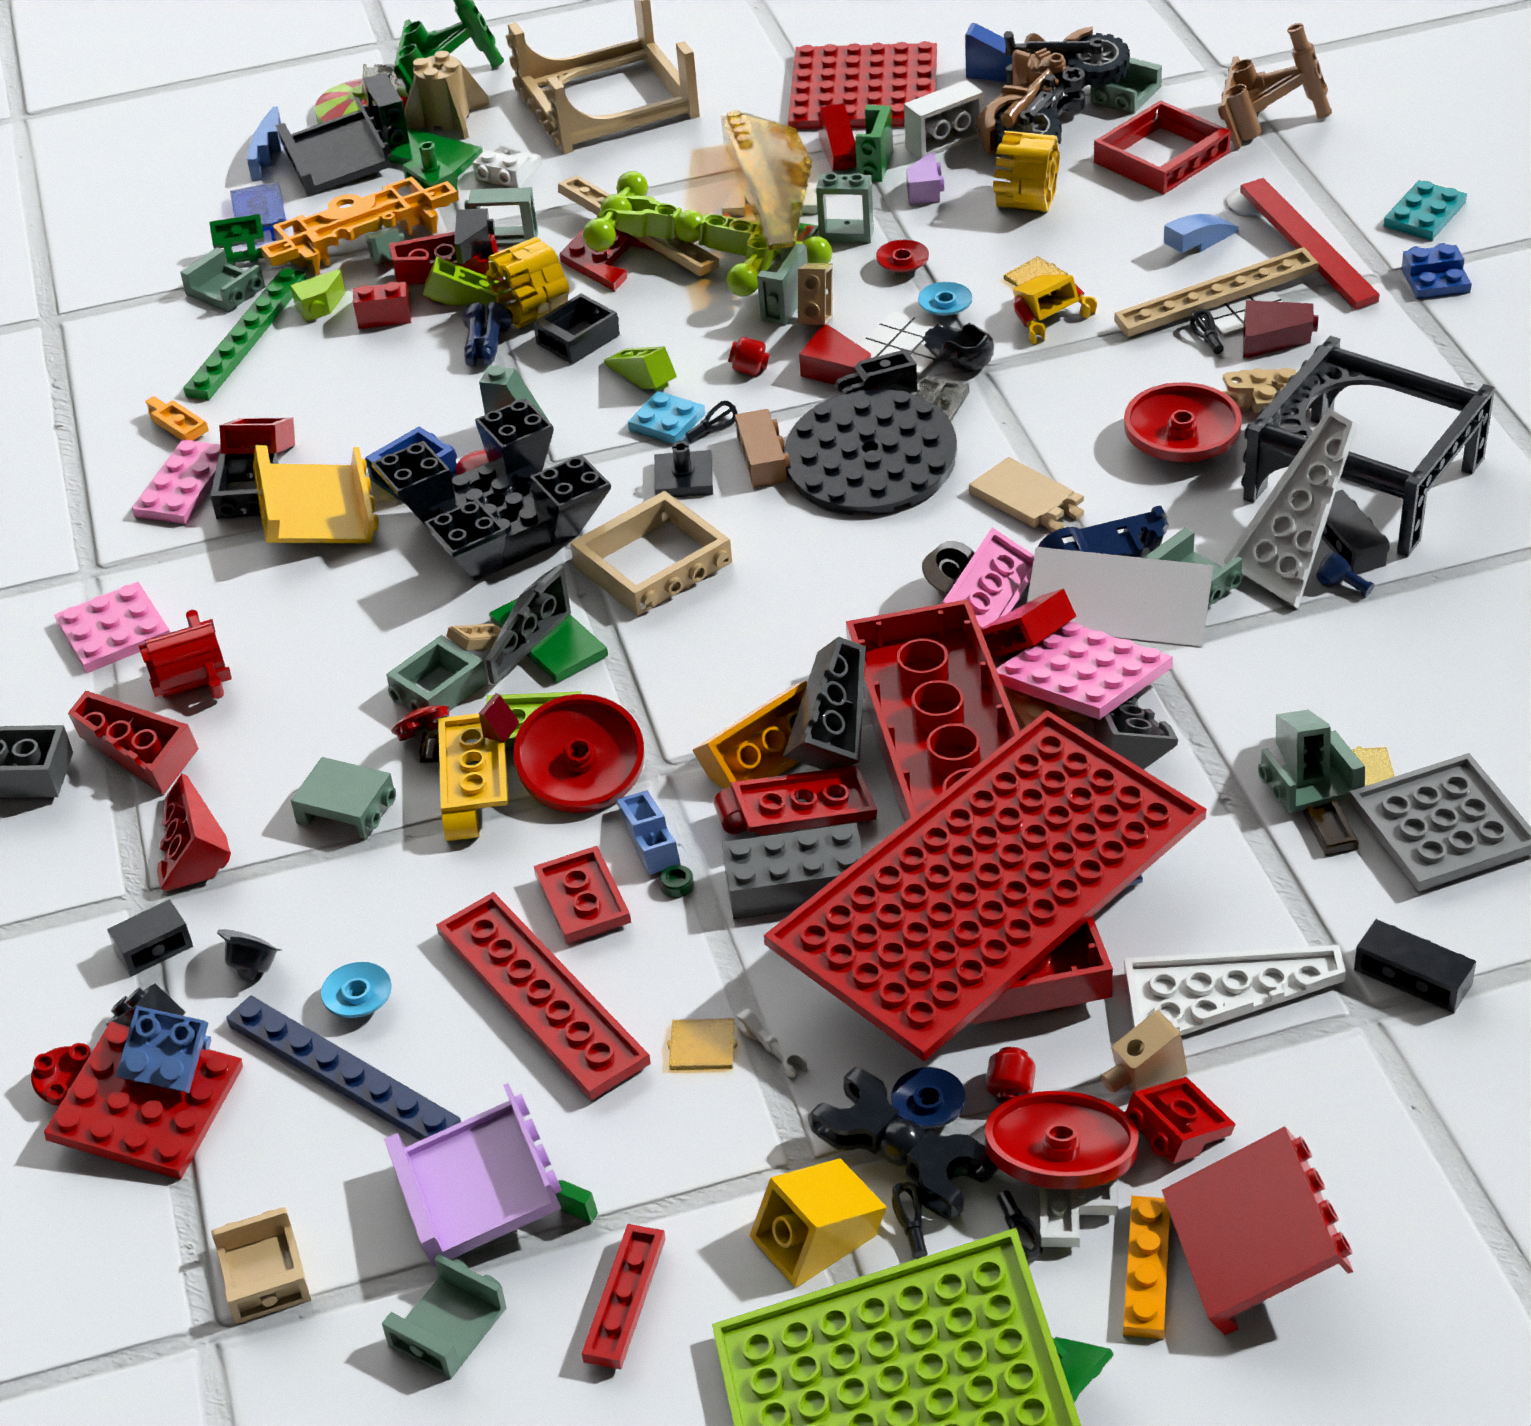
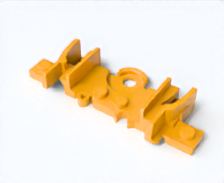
M409 177L383 186L382 191L362 198L354 194L341 195L333 198L328 203V208L325 211L308 217L301 215L273 225L276 242L262 246V255L272 267L281 266L290 261L299 267H308L315 276L320 275V259L326 265L331 264L327 247L339 246V239L344 238L345 240L353 241L360 235L381 230L382 225L385 228H392L396 226V223L409 236L413 235L412 226L424 225L432 234L437 233L438 213L434 209L447 207L451 203L458 201V191L448 181L424 189L413 177ZM409 185L410 194L402 197L398 193V189ZM352 204L350 207L340 208V206ZM292 226L294 235L289 237L282 229Z

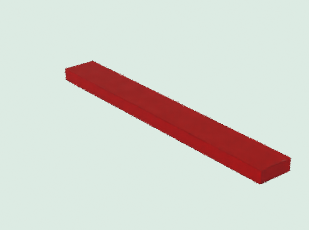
M1264 178L1241 184L1240 193L1296 250L1304 247L1318 262L1317 271L1355 310L1379 302L1380 294Z

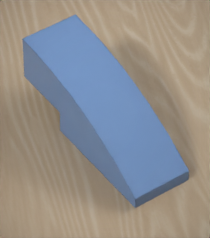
M1212 214L1188 215L1164 225V243L1181 253L1191 248L1202 252L1238 232L1239 227Z
M648 790L616 799L629 836L648 874L663 871L669 866L681 865L676 841L667 829L665 816Z

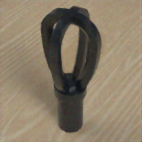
M1205 308L1198 311L1194 310L1191 312V329L1210 345L1215 354H1220L1224 347L1215 331V322L1212 314ZM1203 313L1206 314V316H1207V318H1208V320H1209V323L1207 322V320H1206L1201 314H1203ZM1195 321L1204 333L1199 331V329L1195 325Z
M729 401L719 402L707 413L700 424L685 433L687 440L692 443L705 433L708 434L711 431L720 430L735 422V414H738L736 406ZM722 406L729 407L728 410L709 422L711 416ZM730 412L733 413L732 418L725 423L711 426Z
M912 1182L897 1183L892 1188L894 1213L898 1222L903 1227L905 1235L908 1237L912 1257L914 1259L925 1257L928 1255L922 1233V1205L919 1188ZM903 1191L907 1192L913 1201L915 1216L914 1221L911 1222L903 1209L899 1197Z
M1008 1190L1001 1191L996 1198L1005 1215V1221L1009 1230L1020 1225L1034 1244L1033 1248L1029 1249L1021 1242L1027 1261L1033 1257H1039L1043 1253V1248L1041 1247L1042 1238L1038 1228L1031 1219L1023 1215L1011 1192Z

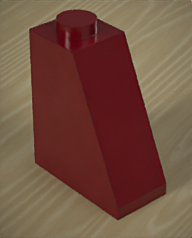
M1246 300L1243 321V358H1250L1311 343L1312 332H1317L1319 316L1314 315L1313 303Z

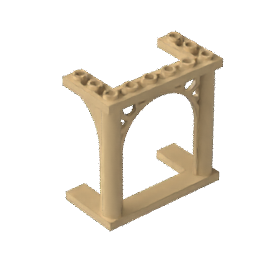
M634 0L638 39L567 58H550L535 52L526 44L525 34L518 23L507 24L509 34L506 35V41L512 52V56H509L512 70L515 72V77L512 78L513 86L516 91L520 92L523 102L528 103L531 113L536 114L538 123L543 124L546 134L551 135L554 145L558 146L563 154L573 152V144L686 113L690 119L700 117L694 52L685 41L676 43L678 70L674 67L654 41L650 0ZM644 60L673 96L670 99L615 114L591 116L579 111L568 101L563 85L574 78Z

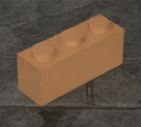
M768 409L735 414L737 439L753 488L787 482L786 467L791 465L788 452L784 453V441L782 435L779 436L777 420L771 419Z

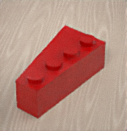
M455 232L389 243L396 282L425 284L436 257L457 264L454 245ZM490 235L489 247L464 264L457 265L486 276L487 271L490 270L488 256L499 252L494 235Z
M86 690L68 712L80 738L163 796L199 749L188 724Z

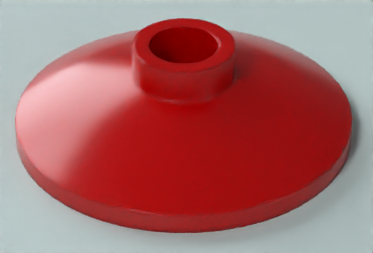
M903 239L888 242L882 245L876 253L878 264L887 270L895 272L918 269L929 259L927 247L914 240Z

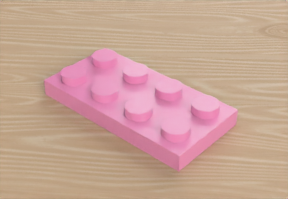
M182 440L132 507L134 517L186 525L213 486L218 456L221 454V445Z
M992 527L941 604L969 599L980 628L1010 613L1031 580L1034 555Z

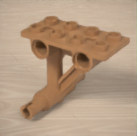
M1295 23L1289 26L1287 30L1293 44L1292 56L1296 66L1269 73L1264 71L1257 73L1251 59L1240 60L1238 56L1232 58L1231 66L1228 67V78L1225 79V89L1221 94V104L1218 105V112L1221 120L1226 122V129L1231 130L1230 141L1233 142L1235 149L1241 148L1242 141L1253 139L1261 133L1262 130L1256 115L1257 113L1263 111L1268 105L1303 85L1306 97L1313 102L1317 118H1325L1332 114V109L1326 96L1328 87L1324 81L1314 45L1308 42L1302 23Z

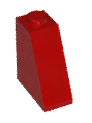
M845 103L820 107L818 137L832 171L857 167L856 143Z
M825 324L821 326L799 353L801 377L835 385L839 378L853 374L854 367L859 361L870 359L871 353L831 326Z
M1063 588L1041 595L980 629L991 657L996 658L1035 646L1077 616Z

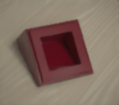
M497 693L493 695L479 712L484 738L504 743L519 725V721L502 696Z

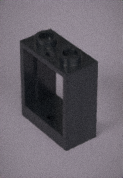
M383 73L363 78L368 109L371 117L375 119L378 130H381L385 142L388 143L390 148L410 143L403 101L388 75Z
M582 293L533 322L536 344L571 364H574L620 335L617 312ZM582 321L591 324V326L576 335L567 332V330Z
M268 453L270 464H279L276 453ZM219 454L210 495L216 519L261 516L257 489L226 491L228 483L255 481L253 471L254 454Z

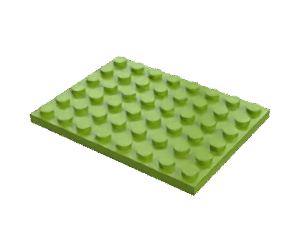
M1016 1228L712 1324L734 1426H1081Z

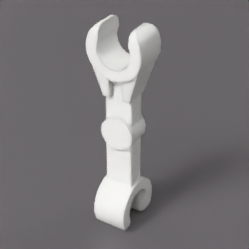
M745 1009L737 1015V1019L741 1021L738 1023L739 1031L745 1036L760 1041L767 1052H772L783 1062V1073L787 1078L794 1079L796 1077L795 1069L790 1066L792 1064L800 1065L803 1070L807 1069L805 1055L797 1051L788 1052L782 1047L775 1036L769 1035L764 1030L763 1025L750 1009Z

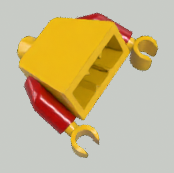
M1039 275L1013 289L1014 299L1012 303L1015 313L1023 325L1029 327V341L1032 344H1036V335L1041 336L1045 340V325L1036 322V320L1041 321L1076 302L1081 304L1079 313L1084 318H1089L1090 312L1095 314L1097 309V300L1094 297L1084 296L1085 293L1075 284L1073 275Z

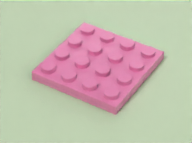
M1068 622L1038 644L1026 648L996 670L1002 685L1007 688L1100 720L1173 668V656L1161 653L1155 648H1146L1134 644L1127 639L1109 636L1103 631H1094L1082 627L1078 623Z

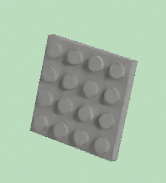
M1470 753L1349 792V802L1417 891L1531 854V827Z

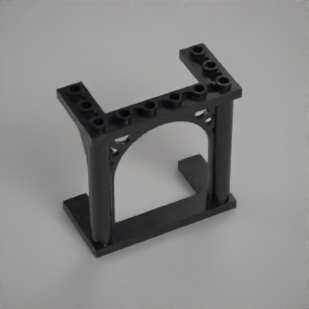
M1329 336L1322 345L1316 347L1314 354L1309 360H1305L1302 363L1300 370L1295 375L1290 376L1286 386L1281 391L1276 392L1271 403L1262 408L1256 420L1250 422L1246 427L1244 437L1247 439V448L1243 455L1245 473L1241 480V486L1244 487L1243 500L1254 503L1267 488L1268 476L1276 470L1289 467L1313 432L1306 421L1308 407L1311 409L1310 421L1319 423L1329 408L1334 410L1336 396L1348 386L1373 385L1385 387L1461 411L1413 472L1350 451L1348 452L1340 478L1403 499L1397 553L1409 557L1422 538L1427 492L1463 447L1464 454L1461 471L1473 474L1485 459L1495 387L1483 384L1478 391L1341 349L1340 338ZM1289 423L1299 425L1293 429L1282 428L1284 424Z

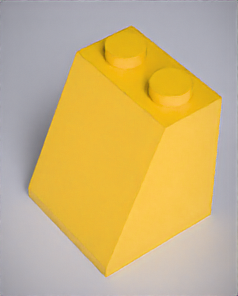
M839 1158L770 1177L749 1236L790 1283L796 1287L874 1238L887 1207Z

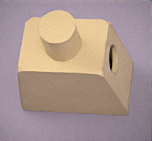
M1158 1009L1114 1043L1112 1053L1115 1066L1100 1075V1078L1106 1089L1111 1094H1114L1126 1085L1132 1092L1184 1076L1188 1073L1181 1033Z

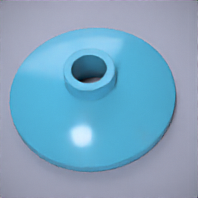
M938 282L928 285L921 290L918 295V303L923 310L931 314L953 315L964 311L971 305L972 293L966 286L959 283Z
M354 962L339 967L326 978L322 985L321 997L324 1006L334 1015L344 1018H358L369 1015L381 1008L391 994L392 984L389 974L381 966L370 962Z

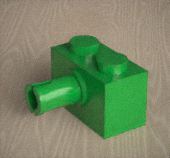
M431 141L419 144L421 156L402 165L404 178L413 177L424 189L448 181L458 191L456 172L437 160L435 144Z

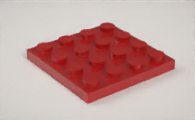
M110 1021L44 1131L45 1140L181 1180L243 1068L242 1058L211 1049H201L189 1094L116 1077L130 1027Z

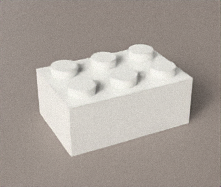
M964 80L904 103L905 147L921 159L929 153L936 155L980 138L979 128H976L975 121L977 116L983 111V91L969 81Z

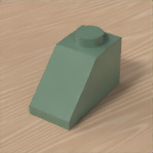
M396 228L365 234L370 257L375 264L392 260L389 243L405 241L403 233L399 234Z

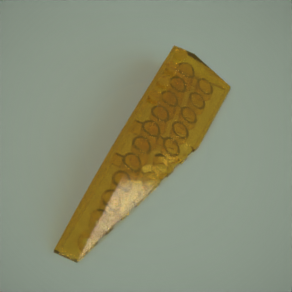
M727 112V115L721 116L724 146L768 250L793 247L796 245L800 217H802V208L804 207L807 193L806 187H808V178H810V169H812V160L796 128L746 112Z

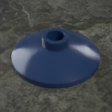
M922 1067L905 1073L896 1081L891 1092V1103L893 1107L899 1110L898 1117L914 1121L924 1129L939 1128L953 1122L962 1113L966 1102L965 1089L961 1081L952 1073L935 1067Z

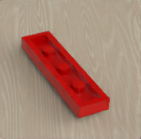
M627 1224L581 1353L583 1363L622 1369L666 1240L664 1230Z

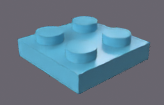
M657 391L628 420L629 431L674 444L680 441L685 436V433L691 430L705 415V405Z

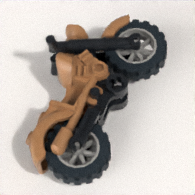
M1093 26L1079 29L1068 35L1063 41H1045L1040 35L1030 33L1026 36L1024 43H1015L1013 32L1006 31L1003 34L1006 45L1005 54L1012 56V64L1006 67V83L1002 87V93L984 108L975 121L976 128H979V137L981 138L984 150L989 155L995 154L997 151L996 147L998 148V145L1002 143L1005 131L1055 135L1058 138V144H1061V113L1064 110L1070 113L1083 110L1085 94L1082 89L1084 86L1091 85V87L1095 88L1103 84L1104 87V85L1110 83H1118L1120 78L1126 77L1127 72H1129L1130 63L1128 44L1126 42L1123 43L1121 38H1115L1112 34L1103 35V33H1096V35H1092Z

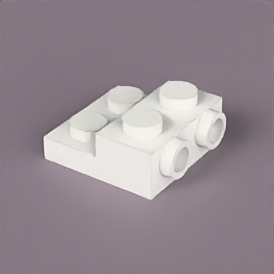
M498 146L494 151L484 150L473 162L475 180L519 188L542 164L540 154L509 149L505 146Z

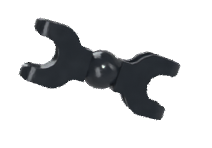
M859 1067L850 1069L843 1080L845 1095L855 1104L854 1106L839 1109L826 1103H820L808 1114L809 1126L813 1133L833 1148L845 1151L866 1149L875 1155L880 1150L882 1156L889 1163L897 1166H906V1175L913 1179L919 1188L921 1204L950 1221L956 1219L964 1208L962 1191L950 1180L954 1177L966 1176L982 1183L988 1181L998 1171V1167L987 1154L986 1146L971 1136L963 1134L940 1136L931 1130L924 1135L923 1129L916 1122L906 1118L898 1119L899 1110L889 1104L887 1089L883 1081Z

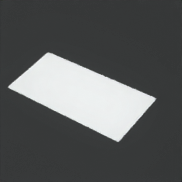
M1036 547L1027 603L1041 595L1064 588L1077 616L1069 622L1078 623L1080 626L1094 631H1103L1112 637L1202 647L1213 565Z

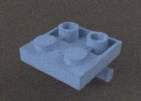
M136 1006L116 1077L189 1094L201 1049L208 1050L211 1044V1036H206L209 1023L205 1020Z

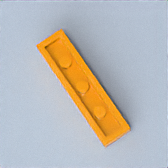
M1131 1197L1123 1336L1164 1340L1170 1212L1165 1198Z

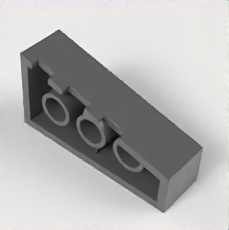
M837 637L817 652L783 755L784 757L822 770L853 766L860 761L866 646Z

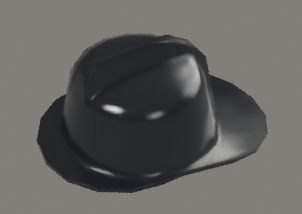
M227 929L217 930V934L225 940V963L229 967L236 969L238 976L241 978L253 980L257 973L267 972L277 951H282L253 935Z

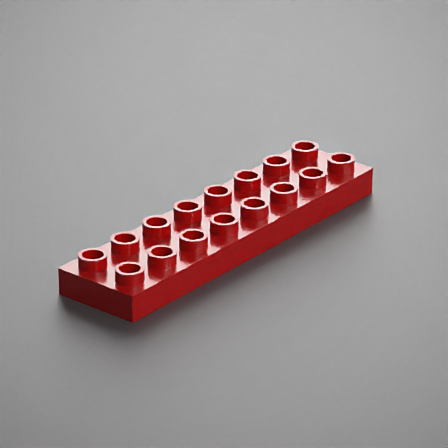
M969 599L846 621L847 640L866 646L863 698L904 822H906L1020 732V729ZM1093 916L970 1022L971 1025L990 1021H1002L1015 1016L1061 1007H1073L1081 1003L1112 998L1113 968Z

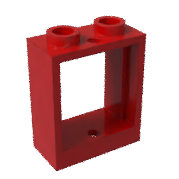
M293 417L238 418L219 425L221 454H254L255 445L267 446L268 453H278L295 446Z

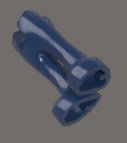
M477 302L468 306L464 311L463 323L468 329L464 348V357L467 365L476 366L478 358H483L485 366L492 365L498 348L499 331L508 330L513 322V314L505 305L498 302H490L486 314L484 305ZM486 325L485 335L481 337V331Z

